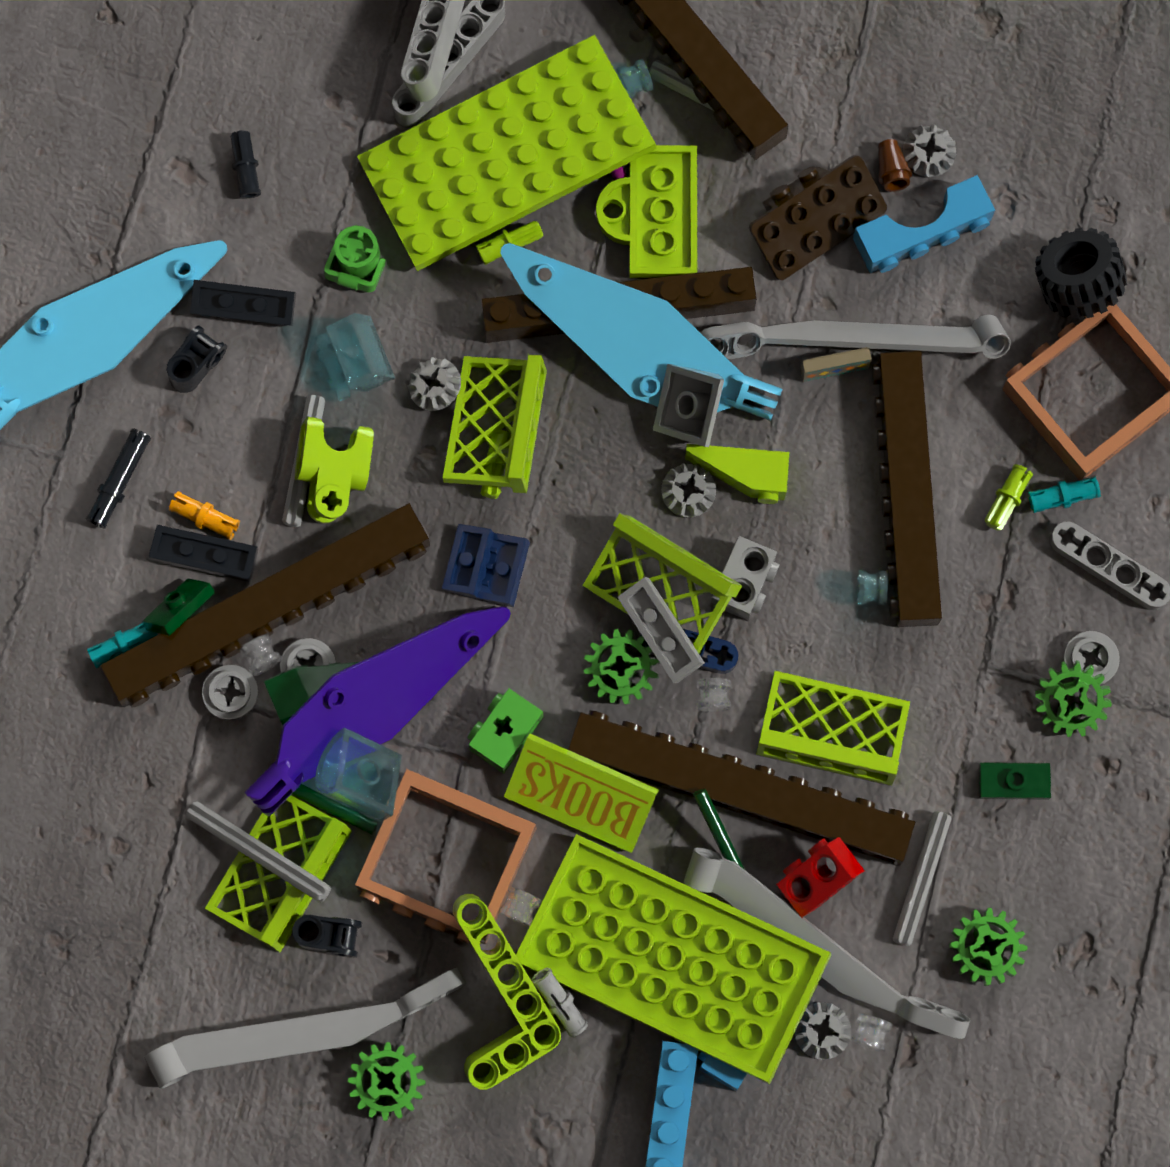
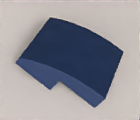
M458 524L442 589L464 597L514 607L530 541L527 538L494 533L488 528Z

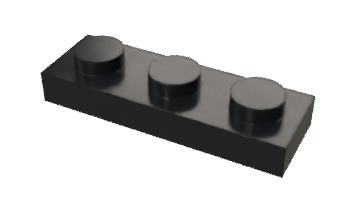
M194 280L190 313L293 326L296 292Z
M157 525L149 559L151 561L251 582L259 549L257 546Z

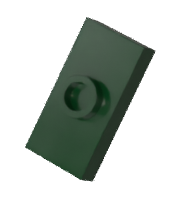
M187 578L176 590L168 593L164 597L163 602L142 623L147 631L170 636L215 592L210 583Z
M980 763V799L1049 800L1051 798L1050 763Z

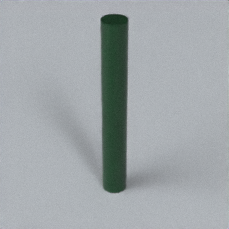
M303 784L292 793V795L370 834H373L378 825L377 821Z
M706 789L696 791L693 796L722 856L727 860L737 863L744 869Z

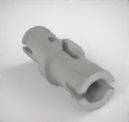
M544 968L537 972L532 978V983L546 1000V1006L550 1013L557 1016L568 1032L569 1037L581 1034L588 1027V1022L573 1004L574 998L567 990L564 991L550 968Z

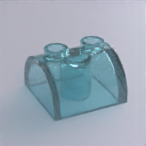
M343 728L330 740L321 755L316 770V787L319 792L376 819L385 820L393 816L402 755L347 728Z

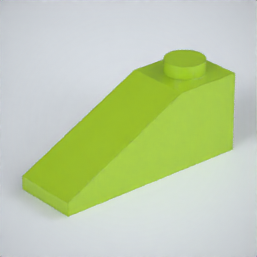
M697 444L686 445V460L693 464H698L706 471H710L711 475L750 498H758V502L764 504H776L778 500H785L790 452L710 445L709 447H704Z

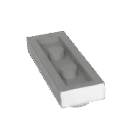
M648 577L642 578L617 597L673 683H679L705 664Z

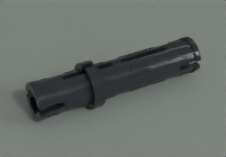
M135 428L130 430V434L105 483L100 484L97 489L99 495L85 518L95 526L100 524V528L106 529L116 505L122 503L125 497L123 492L145 448L151 441V437L142 431L137 433L138 430Z

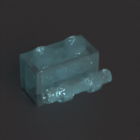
M354 313L327 326L328 334L324 333L315 337L318 346L316 353L320 362H324L329 374L327 381L330 389L335 390L339 401L350 398L352 396L350 390L368 392L395 379L371 316Z

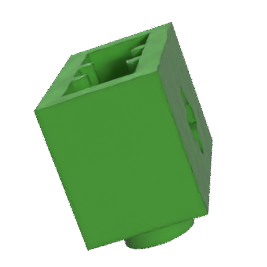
M508 688L504 695L498 693L487 709L491 712L484 724L478 721L467 737L471 740L469 750L503 774L524 746L528 735L534 732L544 718L542 710L510 688ZM506 722L510 723L511 733L504 732L501 736H498L496 725L504 726Z

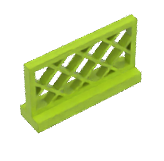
M528 355V360L464 356L460 376L461 387L456 398L443 472L444 483L511 487L513 493H527L547 374L542 355ZM471 367L486 368L490 375L475 385L470 379ZM509 370H522L521 378L510 387L501 379V376ZM496 380L504 391L489 401L481 391ZM477 394L485 405L470 415L464 409L465 402ZM508 397H511L516 403V408L503 417L495 407ZM491 411L499 421L484 432L476 421ZM472 425L480 435L465 446L459 440V435L463 430ZM505 427L510 432L511 438L498 448L490 437ZM486 441L494 452L481 462H478L470 452ZM464 456H467L475 465L466 473H453L454 464ZM500 458L506 465L504 476L489 475L485 468Z
M619 513L613 523V526L616 527L582 586L628 614L619 599L613 596L612 593L618 592L619 596L624 590L629 589L638 581L623 585L619 567L635 562L640 581L645 577L641 560L654 557L659 561L662 575L649 579L652 583L663 580L667 599L663 600L668 604L670 611L680 625L696 621L699 635L693 646L700 653L732 597L736 598L742 585L635 518ZM623 538L631 543L633 557L617 561L615 548L620 539ZM639 549L643 550L647 554L640 555ZM667 566L673 569L674 571L668 573ZM613 569L616 587L604 590L595 584L602 571ZM678 575L686 577L689 593L673 597L669 578ZM695 584L702 587L703 589L696 590ZM710 592L719 598L712 612L701 614L698 595ZM691 597L695 616L678 620L675 601ZM708 618V620L706 621V623H705V625H704L703 619Z
M774 671L756 755L892 786L897 775L910 701ZM779 682L794 685L800 695L785 704L777 692ZM818 691L828 693L834 702L821 711L817 709L810 699V696ZM852 699L862 701L868 710L855 719L851 717L843 705ZM804 700L813 716L798 723L789 708ZM775 701H776L777 704L779 705V708H777V709H775V710L773 711V709H774V704H775ZM885 707L901 710L899 721L888 727L877 713ZM838 708L848 723L832 731L823 716ZM782 712L793 726L784 733L769 729L771 719ZM872 716L882 731L867 739L857 724ZM818 720L827 735L819 740L809 739L802 728ZM852 728L861 741L860 744L853 748L844 747L837 738L839 734ZM895 729H897L896 737L891 733ZM886 736L893 746L892 757L877 754L871 744Z
M290 795L285 801L292 804L295 818L277 823L275 812L270 816H266L262 812L249 835L258 840L261 834L273 831L277 848L273 850L284 857V852L302 847L305 859L300 867L323 881L352 830L340 820L332 818ZM299 809L305 811L308 814L300 816ZM317 818L326 823L318 836L306 839L302 822ZM271 819V825L266 826ZM297 824L301 841L282 846L279 829ZM313 844L309 851L308 845ZM239 851L205 909L262 941L274 950L281 952L293 932L292 928L295 921L302 917L312 898L285 881L287 889L283 896L270 900L266 882L280 879V877L276 874L264 876L262 865L257 862L255 863L259 878L241 883L238 873L243 864L253 862L254 860ZM261 885L264 902L246 907L243 889ZM237 891L241 909L226 913L217 908L224 895ZM277 905L274 911H272L271 906ZM266 908L268 921L262 931L259 932L251 927L248 913ZM242 915L244 922L238 920L235 917Z

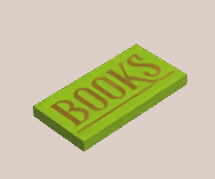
M529 734L504 797L632 853L659 789L533 734Z

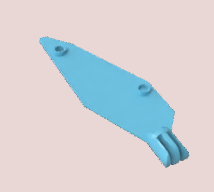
M217 240L172 249L41 307L0 348V430L17 412L114 369L193 288L194 280H201L226 254V243ZM183 270H190L185 275L180 274Z
M506 243L502 246L501 256L524 294L632 398L658 407L667 364H673L719 374L724 379L717 412L734 407L771 421L772 413L743 401L748 399L767 407L776 408L778 401L749 390V385L781 396L783 389L744 375L667 300L512 243ZM548 268L552 273L551 278L548 280L540 279L538 276L540 269Z

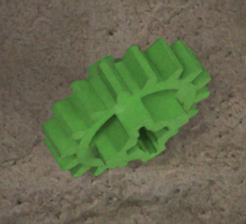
M614 629V638L610 639L603 633L601 634L603 641L601 645L591 643L590 646L596 652L594 656L585 655L584 659L592 662V666L584 669V674L593 675L594 679L588 685L591 688L600 687L597 694L598 697L602 698L609 693L610 703L615 704L618 697L621 696L624 704H630V695H634L638 700H641L643 696L640 690L643 688L650 691L653 690L652 685L648 681L650 678H659V674L652 671V666H656L660 662L658 659L650 658V654L653 651L650 647L645 648L643 646L645 643L643 636L634 640L633 630H628L626 636L622 637L620 630ZM626 644L637 648L643 657L633 658L629 655ZM611 647V656L606 662L600 663L603 653ZM621 657L627 663L637 664L625 669L624 676H621L618 671L606 670L613 667V665L619 664V658ZM638 671H644L641 680L631 687V680ZM601 676H611L615 679L618 690L609 687Z
M1077 660L1073 668L1069 669L1065 661L1061 662V671L1059 672L1050 667L1048 671L1051 678L1049 680L1040 678L1039 680L1044 690L1035 691V697L1043 700V702L1036 705L1037 712L1046 711L1042 722L1047 724L1053 721L1054 733L1060 731L1061 728H1065L1067 737H1071L1073 730L1078 729L1082 737L1085 736V727L1087 726L1096 731L1098 725L1095 720L1097 718L1107 719V714L1102 708L1111 707L1112 705L1111 700L1103 698V696L1111 692L1109 686H1100L1105 679L1104 675L1101 673L1094 677V667L1090 664L1085 670H1082L1080 661ZM1068 677H1076L1073 682L1066 684L1059 682ZM1090 684L1094 687L1097 694L1096 703L1088 698L1086 694ZM1079 691L1081 702H1073L1067 708L1066 695L1073 696L1075 692ZM1050 695L1059 700L1060 706L1057 709V713L1050 706ZM1080 714L1087 716L1080 720L1070 721L1073 716Z
M987 908L984 916L981 917L978 910H974L971 912L972 921L965 917L959 920L963 930L957 928L952 930V934L958 938V941L951 942L949 948L957 950L958 954L951 958V961L962 963L963 966L958 972L960 975L967 971L972 973L970 977L971 983L976 982L979 977H982L984 986H989L992 978L995 977L998 984H1002L1005 982L1003 973L1013 977L1017 974L1013 965L1022 966L1025 960L1018 956L1019 953L1027 950L1026 945L1019 944V939L1025 936V932L1014 931L1013 928L1018 922L1016 919L1009 923L1004 921L1006 917L1005 911L994 917L992 908ZM989 924L1001 928L1005 933L999 934L992 931ZM973 928L975 939L971 946L965 948L966 937ZM984 938L988 943L1002 942L991 951L992 956H990L988 951L974 952L984 943ZM1011 946L1010 957L1003 966L1001 955L1005 948ZM976 959L984 963L987 970L976 967L971 961Z
M386 1042L384 1051H379L375 1044L371 1045L372 1055L368 1057L365 1053L361 1052L359 1056L363 1061L362 1064L351 1065V1068L357 1072V1076L348 1078V1083L356 1085L357 1089L350 1093V1097H360L361 1101L357 1108L362 1110L367 1106L370 1107L369 1117L372 1119L378 1112H382L383 1121H388L392 1112L395 1113L398 1119H401V1109L406 1107L413 1112L415 1108L411 1103L412 1099L422 1100L423 1098L417 1091V1087L426 1085V1081L418 1079L417 1074L424 1071L423 1066L414 1067L412 1065L417 1057L414 1053L407 1057L403 1056L405 1053L403 1045H400L396 1052L392 1051L390 1042ZM382 1058L399 1060L393 1066H380L377 1060ZM376 1069L386 1076L395 1075L392 1081L399 1092L398 1094H395L393 1090H389L386 1087L382 1090L378 1088L382 1082L379 1079L380 1076L375 1072ZM366 1070H368L372 1075L371 1087L365 1092L363 1078ZM409 1071L411 1085L406 1094L402 1089V1078ZM381 1097H393L397 1104L382 1106L375 1102Z

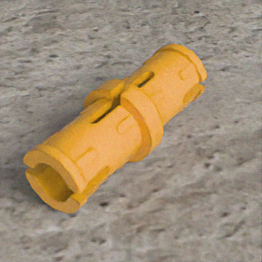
M180 491L176 492L174 498L177 499L176 501L171 500L169 511L195 522V526L200 529L206 527L226 537L228 540H232L235 535L232 532H237L240 520L215 510L213 504L209 502L203 504L182 494Z

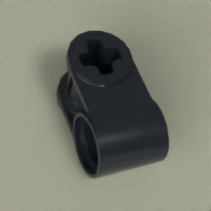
M200 325L196 326L188 334L181 347L167 363L166 370L171 386L180 393H188L197 388L208 372L220 362L227 350L226 344L223 342L217 343L204 333L205 329ZM188 368L192 371L187 378L175 377V373L179 369Z
M304 915L295 921L292 928L293 937L296 944L301 948L325 952L335 956L357 958L358 952L355 950L357 931L359 928H362L361 921ZM311 923L318 927L319 934L315 940L307 942L299 937V931L303 925ZM346 930L345 943L341 945L343 932Z

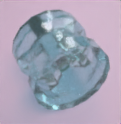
M643 59L635 61L633 66H620L616 69L617 75L630 98L635 97L639 91L649 92L653 90L652 79Z
M858 570L857 604L865 605L868 601H875L878 605H886V570H879L876 574H869L866 570Z

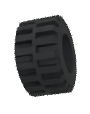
M1075 228L1074 232L1069 233L1065 231L1061 233L1062 236L1050 239L1049 245L1043 246L1040 250L1041 255L1036 257L1035 263L1037 267H1035V272L1045 303L1048 304L1051 311L1054 313L1058 311L1059 316L1064 318L1071 315L1072 319H1080L1081 316L1091 318L1094 317L1093 314L1098 312L1102 314L1108 311L1107 307L1109 305L1114 306L1119 302L1117 297L1123 296L1125 292L1124 286L1127 285V277L1119 247H1117V243L1113 238H1109V235L1104 231L1098 233L1097 229L1089 228L1087 231H1083V228Z

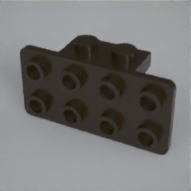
M852 155L830 171L815 166L808 167L798 174L797 180L789 185L785 184L777 187L770 193L771 197L762 202L767 212L751 222L749 230L777 279H787L853 235L856 227L875 220L886 212L887 204L860 156Z

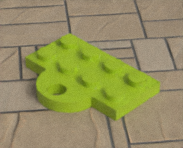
M656 145L657 149L630 162V177L620 178L609 183L600 193L596 204L598 225L610 240L622 245H630L629 278H660L697 273V146ZM609 204H617L622 208L623 212L617 218H609L604 214L603 210Z

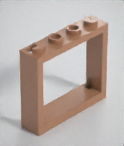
M1109 305L1107 307L1108 311L1102 314L1100 312L1093 314L1094 317L1084 319L1077 326L1073 322L1058 333L1059 340L1051 346L1047 342L1033 352L1031 356L1034 359L1025 366L1022 363L1017 364L1005 375L1008 379L1002 390L1079 480L1087 478L1170 413V367L1117 305ZM1106 319L1168 393L1085 457L1023 383Z
M406 769L355 886L358 890L362 891L360 897L378 905L381 900H384L394 905L392 911L410 919L413 913L426 919L424 923L426 926L443 933L445 928H449L459 933L457 939L469 943L453 915L371 880L410 790L519 836L488 906L495 921L535 833L536 824ZM490 934L485 935L480 942L486 944Z

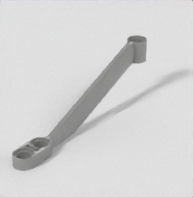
M994 315L980 316L974 321L972 327L814 320L760 327L750 322H740L709 327L700 332L708 341L713 339L721 340L716 348L727 359L753 355L764 344L849 348L867 347L871 349L957 353L982 351L984 356L989 359L1002 357L1011 346L1009 336L998 318ZM742 335H754L749 343L744 345L737 344L738 339Z
M694 848L684 878L685 885L701 892L716 893L734 908L831 952V957L821 977L842 994L896 1013L911 1023L958 1039L965 1038L971 1022L968 1016L919 997L901 995L805 917L801 918L795 909L737 863L725 859L715 851L706 848Z
M454 968L405 994L393 1003L182 1036L151 1051L144 1058L159 1088L163 1089L182 1080L194 1071L353 1046L458 990L466 982L459 969Z

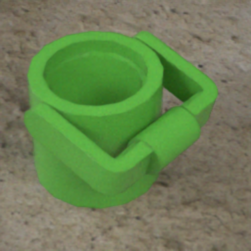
M354 225L345 228L339 233L324 268L326 279L356 291L358 289L369 293L375 291L384 270L386 259L381 258L378 242L372 231L364 226ZM336 257L342 272L331 270ZM373 275L371 282L363 280Z

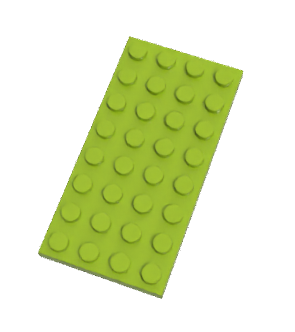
M594 34L358 155L357 158L413 265L419 271L657 149Z
M576 834L516 956L522 966L536 973L544 968H550L561 985L770 1085L829 962L831 952Z

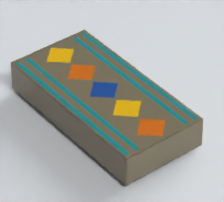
M866 347L806 359L802 361L800 369L802 381L806 382L869 369L872 360L870 350Z

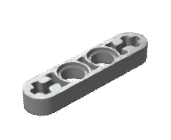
M1062 522L1052 531L1050 544L1058 554L1148 610H1159L1170 600V585L1166 580L1073 522ZM1069 531L1073 534L1071 540L1076 544L1080 545L1083 539L1088 543L1083 547L1078 556L1075 554L1078 546L1070 542L1066 546L1060 543L1062 537L1058 533L1065 534ZM1092 548L1100 549L1105 555V562L1099 566L1092 565L1087 560V551ZM1126 566L1133 571L1134 581L1132 583L1123 584L1118 581L1116 571L1119 567ZM1143 576L1147 579L1143 586L1151 590L1155 586L1161 589L1159 595L1163 600L1157 598L1155 601H1151L1149 599L1150 592L1143 587L1139 589L1138 593L1133 589L1138 585Z

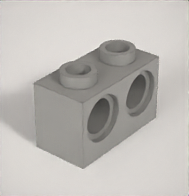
M738 537L723 574L741 584L742 589L749 593L750 598L745 602H737L731 598L724 611L749 621L752 612L759 614L766 595L761 593L766 581L773 582L780 564L774 562L777 551L744 537ZM751 557L758 558L762 562L763 568L759 571H750L746 568L744 561ZM713 595L710 605L715 607L719 598Z

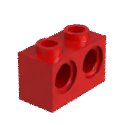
M840 837L829 843L825 838L808 850L811 857L803 863L800 859H797L783 870L786 877L776 884L801 918L815 911L865 871ZM826 858H830L836 866L835 872L827 866ZM802 878L809 882L810 891H807L802 886Z

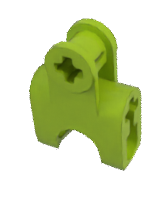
M307 416L302 423L296 457L295 479L310 482L307 511L316 522L324 524L336 520L347 510L350 489L357 491L365 490L369 477L374 432L372 428L360 426L350 435L347 450L337 451L327 445L324 439V423L321 419ZM328 498V504L333 505V508L327 510L328 506L322 503V500Z

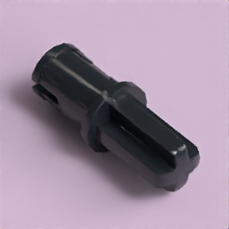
M244 130L233 132L230 136L235 161L232 164V168L237 172L240 198L250 199L261 195L256 171L259 163L258 160L254 159L250 133Z

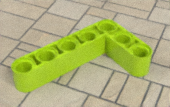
M464 894L455 900L453 915L518 1023L514 1028L473 1052L464 1063V1071L470 1083L480 1090H487L552 1051L561 1040V1031L488 907L478 896ZM470 903L477 904L479 906L478 916L473 920L463 919V908ZM487 934H495L497 936L496 946L491 950H482L480 948L481 939ZM503 965H514L515 974L511 979L504 981L498 978V972ZM525 994L532 995V1006L524 1011L518 1010L516 1007L518 998ZM539 1026H551V1033L547 1039H535L534 1033ZM519 1044L521 1052L516 1058H504V1051L508 1045ZM478 1064H490V1072L486 1077L476 1078L473 1076V1070Z

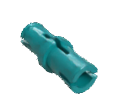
M1096 476L1069 483L1060 481L1057 482L1056 486L1028 492L1029 503L1033 513L1061 506L1065 509L1071 507L1073 503L1101 497Z
M141 623L124 632L121 630L115 632V636L87 648V651L97 669L107 661L158 634L147 631L144 624Z

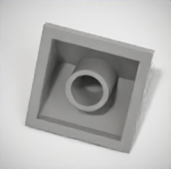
M667 364L653 431L700 446L709 447L724 379L719 374Z

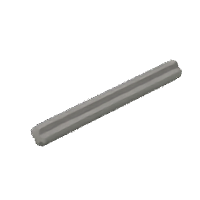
M193 802L187 810L186 816L191 821L316 901L323 902L329 895L331 888L325 882L201 803Z

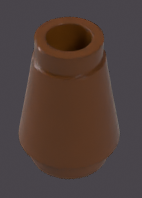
M887 139L878 144L879 183L889 192H896L907 188L910 185L912 172L898 146L897 140Z

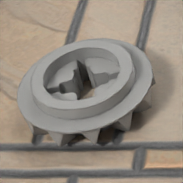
M935 124L924 127L920 125L913 132H909L903 145V156L909 168L916 174L925 177L939 176L948 171L955 161V141L950 137L948 130L937 128ZM931 139L934 143V149L939 150V152H934L929 162H927L926 151L921 149V147H926Z
M431 357L429 361L419 362V367L414 372H410L411 380L407 387L411 399L422 409L429 411L443 409L456 399L460 391L461 377L459 371L445 358L437 359ZM437 376V379L444 388L433 386L429 391L430 387L426 384L425 379L434 380Z
M682 463L680 466L670 469L664 478L661 489L662 498L665 505L673 513L682 517H696L705 513L712 506L716 496V483L710 471H706L698 464ZM692 477L694 478V488L699 493H692L690 498L683 502L684 490L680 489L679 486H686Z
M1097 631L1079 633L1070 640L1065 649L1063 659L1068 669L1073 668L1077 660L1080 661L1081 669L1084 670L1086 659L1082 654H1090L1098 647L1099 651L1097 652L1096 660L1100 664L1099 666L1092 665L1094 667L1093 676L1095 677L1102 673L1105 679L1101 684H1105L1115 675L1119 667L1120 656L1117 646L1103 633Z
M312 638L300 639L293 642L284 651L280 663L281 673L301 666L299 661L296 660L297 658L308 662L311 658L314 659L317 654L314 665L321 666L329 665L328 663H336L332 650L322 641Z
M224 665L216 668L208 675L203 684L202 697L205 706L214 716L226 721L241 719L253 710L258 698V687L253 675L245 668L237 665ZM232 679H234L233 683L236 691L245 695L233 697L230 707H228L226 696L216 691L227 690Z
M817 1002L806 1008L794 1033L795 1039L800 1049L808 1056L820 1060L831 1059L841 1054L847 1047L851 1039V1024L845 1012L834 1004ZM826 1016H828V1028L833 1033L838 1034V1036H826L819 1046L817 1045L819 1041L817 1039L818 1033L813 1031V1028L808 1027V1025H821Z

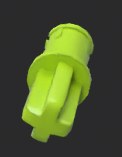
M532 221L510 232H507L505 229L502 231L503 234L476 245L483 264L487 265L502 257L501 248L504 244L512 243L523 247L541 239L543 231L537 221Z
M499 430L490 439L500 448L510 440L511 434L510 432ZM490 446L487 456L494 452ZM498 458L487 466L485 470L489 475L504 476L506 465ZM482 485L481 495L486 498L497 499L502 487Z
M1014 464L1002 489L996 490L997 498L985 518L988 527L997 531L1002 530L1015 506H1020V497L1033 477V473L1030 470L1025 474L1026 467Z

